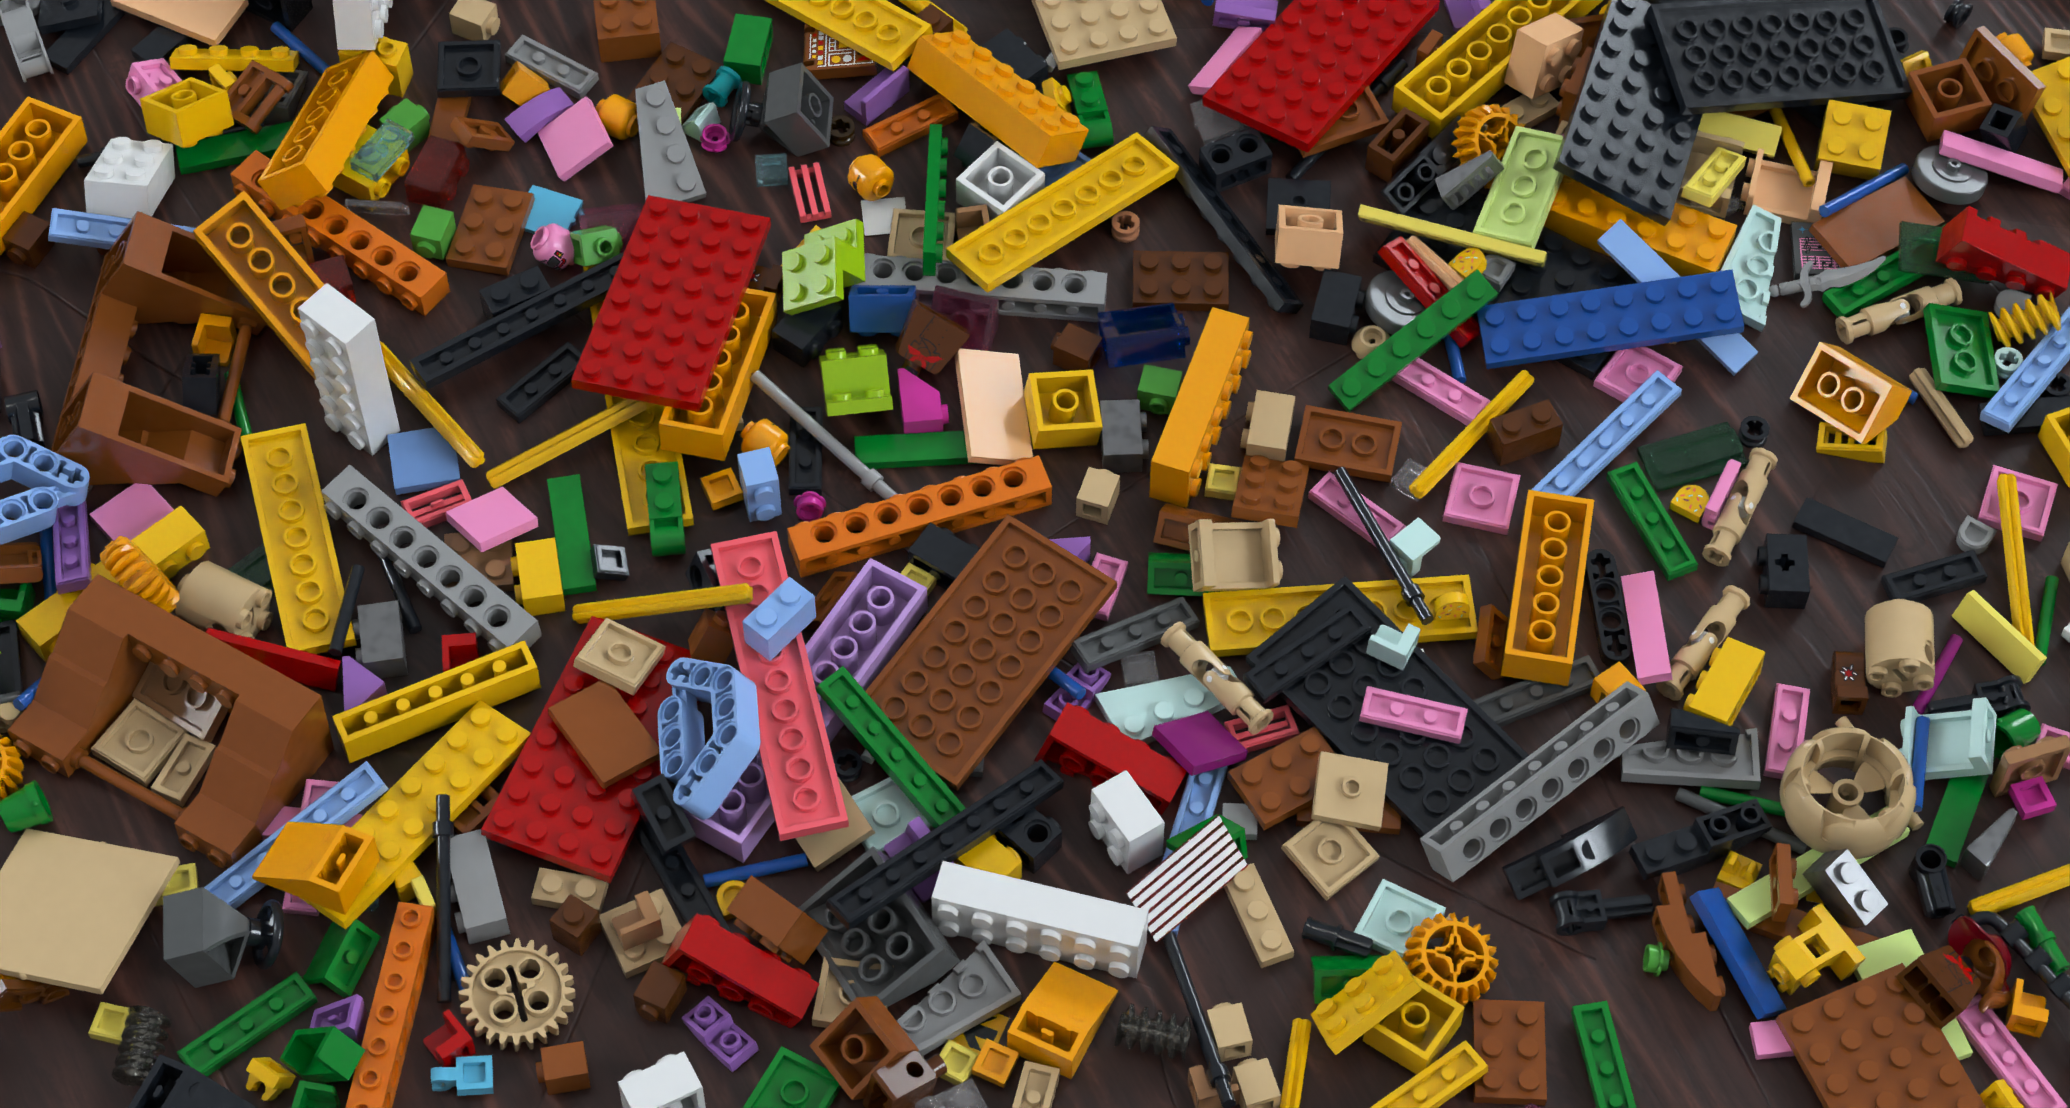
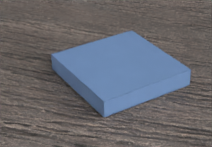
M434 427L387 435L396 495L436 489L461 479L457 452Z

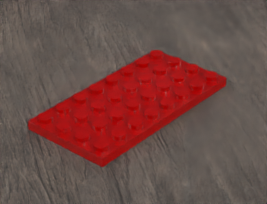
M1293 0L1275 19V24H1270L1202 96V105L1308 153L1364 92V89L1379 76L1439 10L1440 0Z
M648 195L571 378L572 388L699 412L770 231L771 218Z
M591 616L481 828V835L500 844L611 883L642 820L630 796L631 791L661 775L659 759L603 789L548 715L549 707L601 681L573 667L576 656L604 621V619ZM638 632L665 645V654L634 696L617 687L615 689L659 746L658 710L662 702L672 696V685L666 680L668 668L675 660L682 657L691 658L688 649Z

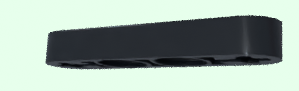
M1595 549L1587 555L1585 580L1600 658L1608 667L1613 666L1619 661L1626 666L1631 657L1632 643L1616 560L1609 551ZM1595 562H1601V565L1605 567L1602 578H1599V567L1594 565ZM1606 588L1613 592L1614 597L1610 600H1603L1597 596L1596 591ZM1605 617H1613L1619 621L1620 626L1610 629L1605 627L1601 620ZM1617 639L1616 646L1618 652H1622L1621 656H1615L1614 651H1611L1612 640Z

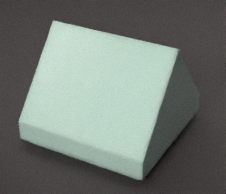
M712 102L696 108L682 125L684 133L702 142L700 136L702 137L703 129L710 124L721 123L716 105Z

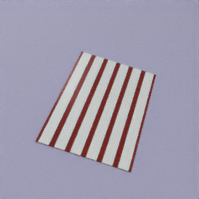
M1217 815L1126 891L1135 907L1149 910L1148 930L1155 942L1158 943L1248 865L1220 816Z

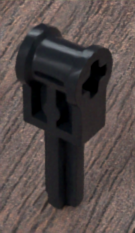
M2009 675L1994 681L1974 684L1972 694L1930 701L1927 705L1928 714L1972 710L1974 698L1986 697L1997 714V718H2002L2020 708L2030 711L2031 706L2024 699L2021 690L2023 685L2021 677Z
M1600 889L1578 892L1566 890L1558 892L1549 898L1550 907L1555 910L1558 922L1555 925L1556 933L1561 936L1604 930L1607 919L1644 916L1653 913V900L1647 894L1602 899Z

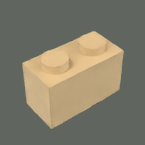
M1257 390L1255 402H1248L1245 421L1251 422L1250 429L1243 428L1240 448H1246V455H1262L1268 459L1285 461L1296 396Z

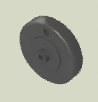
M1940 145L1926 147L1917 154L1911 168L1912 178L1916 185L1930 197L1955 205L1970 204L1982 197L1988 184L1986 170L1940 155Z
M1393 270L1384 271L1376 275L1371 280L1364 297L1365 310L1370 319L1378 327L1392 335L1426 310L1423 304Z

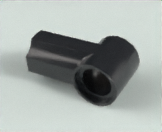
M38 390L5 396V408L9 423L12 425L13 435L24 437L45 447L41 423L44 414Z
M1925 844L1917 850L1909 866V875L1916 883L1924 916L1931 919L1944 918L1956 911L1945 868L1947 855L1940 846ZM1921 861L1930 862L1934 869L1925 867Z

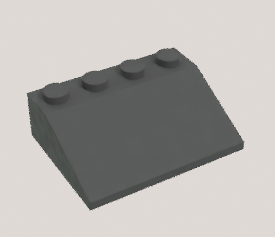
M872 846L798 908L829 930L816 949L823 959L825 956L830 970L850 1000L853 1001L856 997L877 996L884 1006L887 1005L888 1007L933 984L958 964L960 959L912 889L850 930L827 909V899L890 859ZM832 958L861 962L859 968L837 966ZM873 964H881V969H869ZM854 980L855 983L849 984L848 981Z

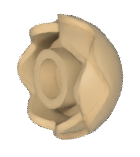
M1376 325L1364 326L1353 336L1352 350L1359 359H1363L1390 338V335Z

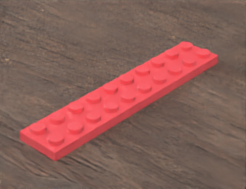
M777 531L711 544V552L719 586L747 583L753 588V600L750 603L724 607L740 673L752 680L757 689L761 741L759 754L779 839L784 841L849 827L802 631L771 661H768L745 643L742 621L788 578Z

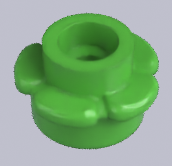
M1658 942L1657 945L1647 944L1643 956V971L1653 973L1656 977L1660 975L1661 971H1667L1669 966L1670 953L1669 950H1663L1662 942Z

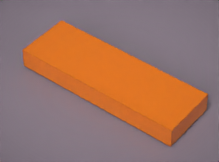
M939 93L863 129V138L874 153L881 157L929 134L930 124H942V127L958 120V111L948 99Z

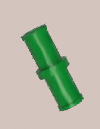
M2032 905L2019 911L2014 917L2029 934L2028 939L2030 942L2028 945L2032 949L2040 945L2053 960L2048 967L2057 976L2061 972L2067 971L2070 963L2067 962L2055 942L2057 937L2054 932L2048 931L2035 906Z

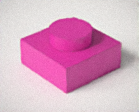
M2042 776L2015 783L2009 787L2008 793L2022 820L2055 810L2057 804Z

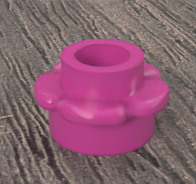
M720 124L706 126L702 131V137L700 136L701 146L708 152H722L727 148V144L731 142L726 128Z
M807 491L802 495L796 496L794 506L796 507L797 516L809 522L819 519L826 507V500L813 491Z

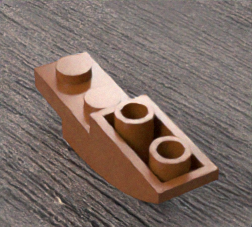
M1676 871L1662 873L1657 888L1661 905L1656 906L1651 921L1658 942H1662L1663 950H1669V965L1685 988L1709 1011H1717L1721 998L1725 996V983L1721 975L1717 976L1716 973L1717 954L1715 946L1708 943L1706 932L1695 933L1693 917L1691 914L1687 915L1684 906L1687 903L1686 889L1683 883H1678Z

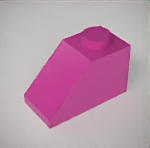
M905 368L897 369L904 434L943 432V424L949 423L947 404L941 405L940 392Z

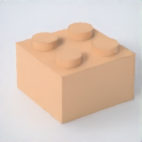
M1556 12L1517 29L1504 83L1531 99H1535L1562 86L1565 78L1571 79L1573 75L1571 74V68L1582 48L1581 39L1584 29Z
M1279 205L1275 232V263H1281L1282 266L1287 268H1298L1300 265L1312 266L1318 271H1324V269L1331 270V268L1339 269L1343 240L1342 210Z

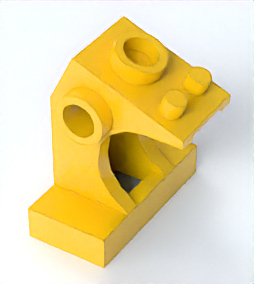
M1820 903L1813 907L1797 925L1803 934L1794 939L1790 935L1786 936L1773 947L1776 952H1774L1768 966L1767 974L1769 978L1775 977L1780 984L1777 987L1780 992L1786 991L1789 995H1792L1801 984L1806 988L1814 983L1821 976L1820 969L1829 966L1842 981L1851 976L1866 958L1824 905ZM1811 943L1821 956L1815 958L1806 945Z

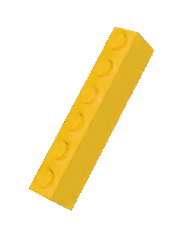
M179 506L130 540L169 579L174 577L181 568L192 560L201 558L210 549L205 530L182 506ZM101 561L91 568L92 580L99 574L121 586ZM83 590L58 594L57 591L16 620L24 640L45 663L53 652L68 608Z
M525 640L332 716L337 736L349 763L355 762L458 721L480 700L493 707L541 688L538 668Z

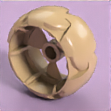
M1835 727L1822 730L1814 735L1812 739L1805 740L1791 754L1780 783V802L1785 811V817L1790 829L1807 846L1821 853L1848 849L1855 859H1862L1882 852L1895 839L1901 837L1909 824L1915 807L1916 787L1913 786V773L1907 759L1887 739H1877L1859 728ZM1842 767L1852 769V772H1855L1856 775L1854 780L1841 779L1833 785L1818 773V770ZM1883 790L1885 792L1884 801L1888 808L1881 810L1878 817L1870 818L1860 806L1864 793ZM1831 793L1826 808L1820 805L1811 795Z

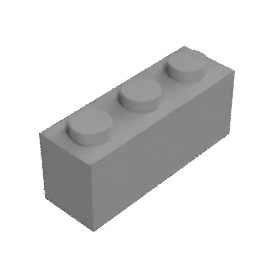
M481 829L455 835L453 838H450V871L453 882H451V903L459 902L461 912L454 913L459 934L466 932L469 945L510 934L486 836L481 835Z

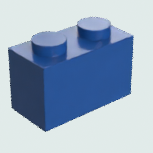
M852 285L848 296L850 332H858L861 336L890 333L892 336L899 337L911 304L916 299V285Z

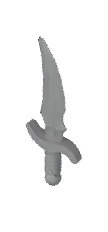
M1881 256L1855 266L1825 269L1820 274L1809 276V272L1814 265L1813 261H1808L1802 267L1800 279L1779 283V286H1770V296L1777 297L1780 293L1781 296L1803 291L1805 297L1800 305L1801 308H1805L1811 303V291L1819 290L1824 292L1830 287L1839 288L1861 280L1875 271L1886 260V256Z

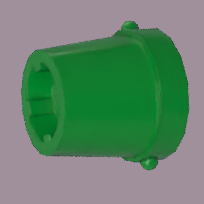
M2020 708L2002 718L1996 719L1994 750L1997 751L1996 757L2001 760L2003 753L2007 749L2017 745L2022 747L2029 746L2039 737L2041 727L2036 717L2030 711Z
M35 780L0 800V815L10 833L22 831L40 824L45 825L53 821V814L48 800Z

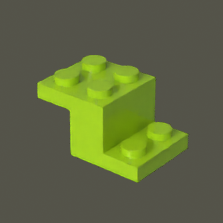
M852 219L804 234L803 246L782 252L783 307L785 313L794 315L844 300V288L865 282L864 225L862 221Z
M877 344L857 346L858 352L846 353L844 348L826 349V355L819 356L825 410L828 417L893 410L887 357L883 349H878Z

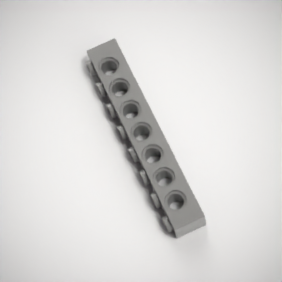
M871 253L864 254L865 282L856 284L916 285V300L934 310L1104 323L1107 295V273L1093 270L1075 271L1063 268L1049 269L1030 266L987 293L980 286H976L978 284L951 261L943 260L942 263H936V276H923V259L907 258L905 256H880Z
M348 465L321 490L326 503L324 509L332 518L344 520L347 523V528L356 538L361 540L364 537L371 543V549L380 558L384 559L387 556L394 562L393 566L404 578L411 576L417 582V587L428 598L436 597L441 602L440 605L449 616L454 618L457 615L460 617L470 633L476 632L477 638L481 635L488 641L487 644L493 652L524 640L528 648H530L542 636L537 619L351 465ZM364 504L360 509H353L357 505ZM381 524H388L382 529H376ZM404 543H411L406 548H399ZM429 562H434V563H435V564H434L433 566H431V567L423 568V566H424L426 563H429ZM451 582H459L454 587H446ZM473 602H482L477 607H469ZM499 621H505V622H506V623H505L503 626H501V627H493V625H494L496 622H499Z
M1626 681L1421 837V844L1432 869L1451 882L1456 881L1484 858L1491 855L1502 844L1517 835L1519 831L1532 821L1543 815L1562 798L1569 795L1575 788L1594 776L1605 765L1620 756L1622 752L1635 742L1646 736L1647 733L1660 724L1649 693Z

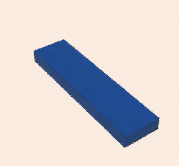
M1719 887L1697 891L1689 898L1756 1019L1777 1016L1787 1010Z

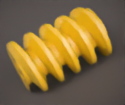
M2051 291L2050 301H2047L2040 294L2037 296L2036 306L2030 299H2026L2024 310L2017 303L2012 304V314H2009L2004 307L2000 308L1999 319L1992 312H1988L1998 342L2001 341L2005 347H2011V337H2014L2019 344H2022L2024 333H2027L2032 340L2036 339L2037 328L2044 335H2048L2049 324H2052L2057 331L2061 330V318Z

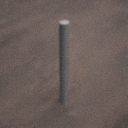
M1681 787L1675 797L1676 801L1706 814L1727 808ZM1774 827L1760 836L1774 843L1790 844L1791 850L1801 855L1805 853L1808 847L1799 838Z

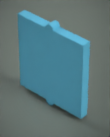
M532 185L529 193L534 194L535 201L525 227V232L535 234L539 227L547 226L551 223L558 224L567 230H570L571 226L576 225V217L583 205V200Z

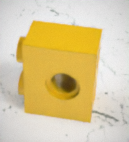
M383 36V38L378 39L376 49L373 51L394 76L393 81L388 87V94L403 97L414 74L408 43ZM339 50V60L342 62L368 50Z
M367 124L366 132L357 140L355 151L348 156L343 164L345 166L343 171L336 176L332 185L373 207L380 198L388 194L391 185L399 176H403L407 172L410 160L407 145Z

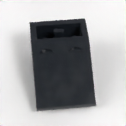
M162 1054L157 1058L128 1108H257L194 1068Z

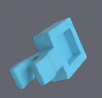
M492 1055L456 1057V1067L431 1068L432 1091H446L456 1086L457 1096L494 1094Z

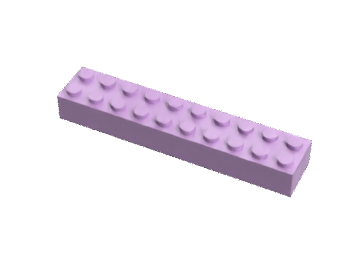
M870 558L805 645L815 688L844 666L866 691L928 609L927 587ZM817 693L830 744L844 723ZM759 751L717 811L710 818L705 820L698 819L684 809V813L696 834L695 837L742 863L745 862L775 820Z

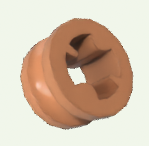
M1120 211L1113 216L1111 233L1114 239L1122 243L1136 240L1140 232L1139 217L1131 211ZM1124 224L1131 225V229L1129 226L1127 227V230L1121 229L1120 225L1124 227Z

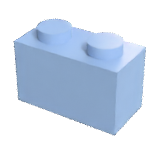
M770 447L737 454L740 487L743 491L749 521H767L775 516L782 515L779 478Z
M788 577L742 621L745 643L768 661H771L816 618L815 596L791 577Z

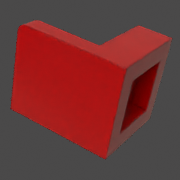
M476 632L441 635L443 672L480 658Z
M447 1009L442 1013L445 1024L424 1038L423 1043L441 1067H456V1057L473 1056L476 1054L472 1037L452 1012Z

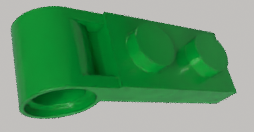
M1090 71L1067 74V86L1072 95L1075 115L1079 118L1080 123L1089 129L1081 148L1088 149L1113 145L1112 123L1098 72Z
M678 461L645 464L652 556L686 554Z

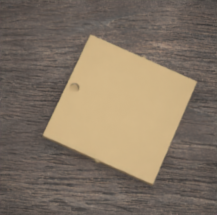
M26 829L0 870V974L17 977L21 980L27 979L102 995L180 864L179 858L107 844L103 841L97 842Z

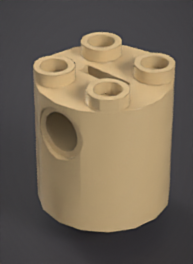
M210 561L201 562L190 574H186L177 586L180 600L176 603V617L204 632L207 631V628H213L254 639L260 630H267L273 620V613L269 611L272 598L271 590Z
M1893 599L1876 604L1866 612V678L1871 685L1881 689L1883 696L1893 698L1900 696L1902 692L1925 691L1934 686V616L1931 610L1924 604L1905 599Z

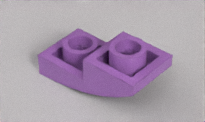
M557 87L529 100L504 120L526 143L548 122L553 121L572 107L574 103L560 87Z
M1077 663L1066 675L1086 689L1085 696L1077 700L1060 687L1044 703L1042 712L1056 721L1067 702L1088 710L1095 701V694L1100 693L1109 681L1111 673L1102 667L1085 673L1080 664Z
M709 996L682 1017V1021L689 1030L732 1073L759 1051L756 1041L733 1022L731 1014Z

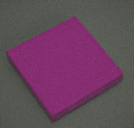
M1209 711L1155 725L1152 736L1191 776L1245 761L1248 750Z

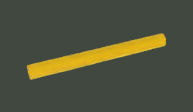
M1773 108L1768 110L1774 124L1782 126L1780 137L1803 186L1806 188L1813 186L1815 179L1782 109Z

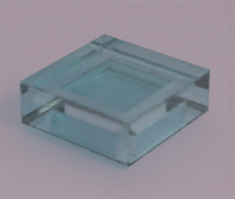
M786 153L755 155L757 187L788 185Z

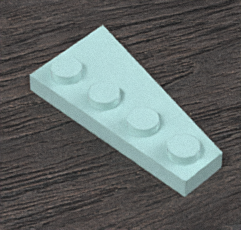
M1753 204L1720 271L1733 269L1743 322L1762 332L1766 325V308L1770 299L1769 287L1774 272V256L1777 252L1782 218Z
M1227 666L1231 674L1237 678L1232 668ZM1192 674L1095 694V702L1108 723L1117 726L1120 732L1130 738L1142 740L1147 744L1156 740L1152 736L1155 725L1205 711L1214 714L1225 709L1213 692L1209 691Z

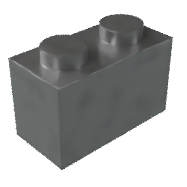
M1139 399L1100 401V414L1103 426L1100 434L1103 469L1113 473L1142 472L1143 459H1149L1148 439H1142V432L1147 431L1146 412H1140Z
M398 600L357 606L358 619H354L352 622L355 640H361V648H355L356 661L380 679L408 675L403 623Z
M1848 849L1825 852L1803 873L1804 877L1841 925L1850 928L1866 926L1888 905L1887 901Z

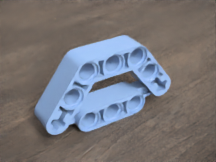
M8 435L0 438V483L12 479L31 488L25 492L0 500V545L53 526L56 521L57 508L66 505L77 506L82 504L86 500L90 480L88 470L81 464L24 437Z
M682 657L675 660L668 668L666 680L672 685V696L662 702L657 715L661 774H664L665 778L677 785L673 793L674 802L698 819L705 820L717 811L759 751L761 741L757 689L752 680L730 665ZM697 701L711 703L713 735L706 745L704 719L702 713L697 709Z

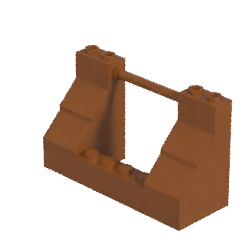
M137 211L104 256L51 451L84 466L90 475L89 485L180 483L217 497L225 487L230 488L234 481L236 470L232 467L234 460L238 459L242 450V442L239 441L242 428L232 425L230 419L251 335L257 336L265 326L269 327V325L197 242L194 233ZM201 313L233 318L235 327L239 329V334L217 419L123 383L124 374L120 373L122 365L124 366L129 359L131 348L127 346L128 341L135 335L138 324L175 322L178 324L198 323Z
M99 574L95 576L68 608L53 652L47 659L34 699L8 729L13 743L12 746L18 748L23 758L32 757L39 761L41 766L52 774L59 772L67 778L80 767L176 820L174 824L179 837V843L191 852L197 850L205 854L210 862L220 868L224 866L231 867L259 844L263 839V832L284 806L290 805L305 786L306 779H310L334 750L322 695ZM150 661L160 666L161 670L168 676L173 678L178 676L187 681L197 692H207L216 697L223 706L230 709L233 708L220 744L214 751L201 790L190 805L184 808L88 756L91 752V747L133 701L134 697H132V694Z

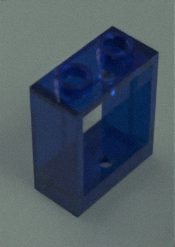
M1174 303L1097 313L1099 336L1103 337L1102 350L1109 368L1186 358L1185 346L1190 345L1188 326H1185L1183 313H1177Z

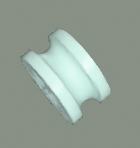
M2011 347L2000 348L1994 355L1998 377L2008 380L2023 362L2022 354ZM2005 360L2012 362L2009 367L2003 365Z

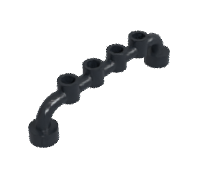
M1979 911L1969 916L1979 926H1992L2005 943L2022 958L2028 968L2047 985L2052 994L2070 1010V977L2064 971L2057 976L2048 967L2053 962L2052 958L2040 945L2032 949L2024 941L2029 934L2016 919L2008 923L2003 917L1990 911ZM1961 913V914H1960L1959 916H1957L1953 921H1951V924H1953V922H1954L1957 918H1959V917H1961V916H1965V915Z

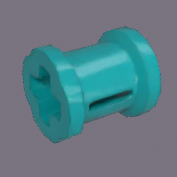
M720 66L716 71L717 76L711 84L705 85L702 91L703 96L709 103L713 102L717 107H724L728 102L727 97L734 89L739 88L742 80L738 73L730 67Z

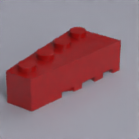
M1971 206L1966 207L1942 227L1936 262L1945 264L1947 268L1954 271L1973 273L1981 280H1994L2005 284L2007 288L2012 290H2025L2034 293L2036 297L2042 294L2046 300H2050V291L2055 299L2067 290L2070 277V253L2043 240H2027L2026 232L2017 228L2006 230L2000 227L2001 221L1992 216L1987 217V220L1978 217V210Z
M1068 702L1034 759L1036 762L1042 759L1045 763L1049 760L1062 766L1060 772L1071 777L1075 773L1087 776L1092 781V786L1094 787L1127 770L1160 815L1164 813L1187 772L1174 758L1162 756L1150 749V746L1144 741L1130 738L1120 732L1117 726L1108 722H1102L1091 716L1085 708Z
M696 913L676 933L661 964L687 973L686 981L700 986L701 983L717 987L719 996L727 1000L748 1001L749 1010L788 1028L794 1027L802 1020L820 984L811 979L812 977L808 972L800 968L788 966L781 962V958L774 952L762 951L750 944L751 942L746 936L736 932H729L721 927L715 918L708 915Z

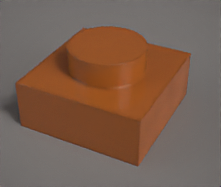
M1434 29L1431 30L1417 49L1415 68L1442 46V33Z

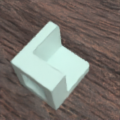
M1418 517L1392 537L1389 543L1411 578L1420 571L1422 557L1437 546L1441 538Z
M1408 623L1404 632L1401 633L1382 624L1376 634L1371 635L1366 653L1403 671L1418 644L1421 629Z

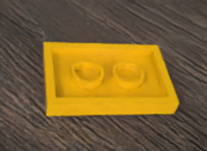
M1393 950L1388 955L1378 958L1373 966L1362 975L1349 980L1345 987L1332 998L1323 1000L1310 1015L1328 1047L1337 1055L1422 989L1396 950Z

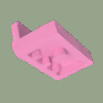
M160 58L132 63L125 87L128 93L141 106L140 98L182 80L174 70L170 69V65L166 60Z

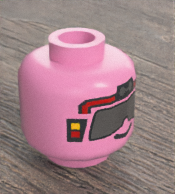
M555 223L539 227L531 240V248L533 249L535 259L554 270H562L568 265H573L574 247L569 233L571 231Z

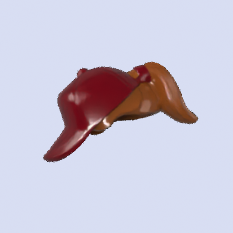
M1967 916L1957 918L1948 931V942L1958 955L1967 956L1973 962V972L1981 981V986L1977 993L1983 995L1978 1003L1979 1011L1984 1013L1988 1009L2005 1007L2012 999V994L2006 981L2012 967L2011 955L2006 943L1999 935L1986 933L1973 919Z

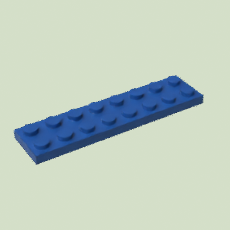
M1733 269L1490 304L1476 313L1486 369L1744 332V322Z

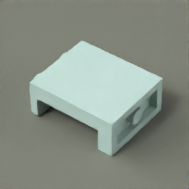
M1986 697L1974 698L1972 710L1920 715L1914 706L1906 707L1905 719H1902L1900 724L1903 746L1899 750L1907 759L1911 769L1916 718L1925 716L1930 719L1925 780L1992 774L1997 714Z

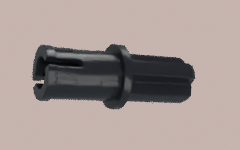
M1310 916L1307 918L1302 931L1303 939H1309L1330 946V950L1333 952L1339 949L1362 958H1367L1373 947V940L1369 937L1345 930L1342 924L1334 926L1313 919Z

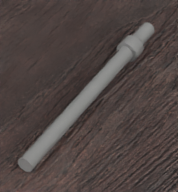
M757 370L751 376L750 380L860 477L862 479L861 484L870 492L875 491L884 500L897 494L883 481L884 477L874 468L870 470L762 372Z

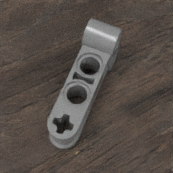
M0 0V26L4 25L23 82L26 83V79L47 72L54 74L34 18L35 15L39 14L41 0Z

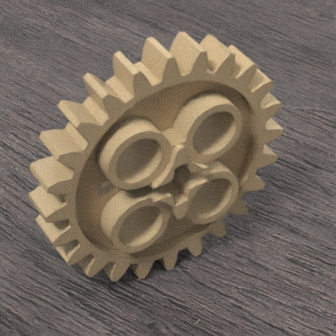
M519 938L515 939L514 946L510 948L504 940H501V950L496 951L490 945L487 946V958L477 953L475 957L478 967L469 964L466 966L467 974L470 977H461V986L465 989L459 991V1000L464 1002L460 1005L461 1014H468L465 1018L467 1027L476 1025L474 1028L475 1036L479 1037L487 1033V1045L492 1044L498 1039L500 1041V1050H504L508 1042H513L515 1052L519 1051L521 1042H526L530 1050L533 1049V1039L536 1038L546 1044V1033L548 1031L558 1036L559 1027L557 1023L568 1024V1016L565 1012H573V1002L570 1000L575 998V989L571 988L574 985L573 975H566L568 973L567 963L558 965L560 961L559 953L556 952L548 957V946L545 944L537 951L534 948V940H530L526 947H521ZM509 967L514 969L518 991L522 996L524 1012L528 1019L526 1022H522L520 1019L515 995L512 993L511 980L507 972ZM527 970H534L539 973L534 978L522 976ZM493 979H499L504 982L501 986L495 988L487 985ZM539 1001L545 1002L548 1005L542 1010H534L530 1007L533 1003ZM501 1011H510L511 1013H513V1015L508 1019H499L496 1017V1015Z

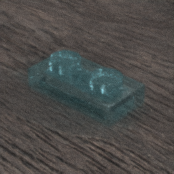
M387 119L350 160L351 169L377 182L415 140L413 132Z

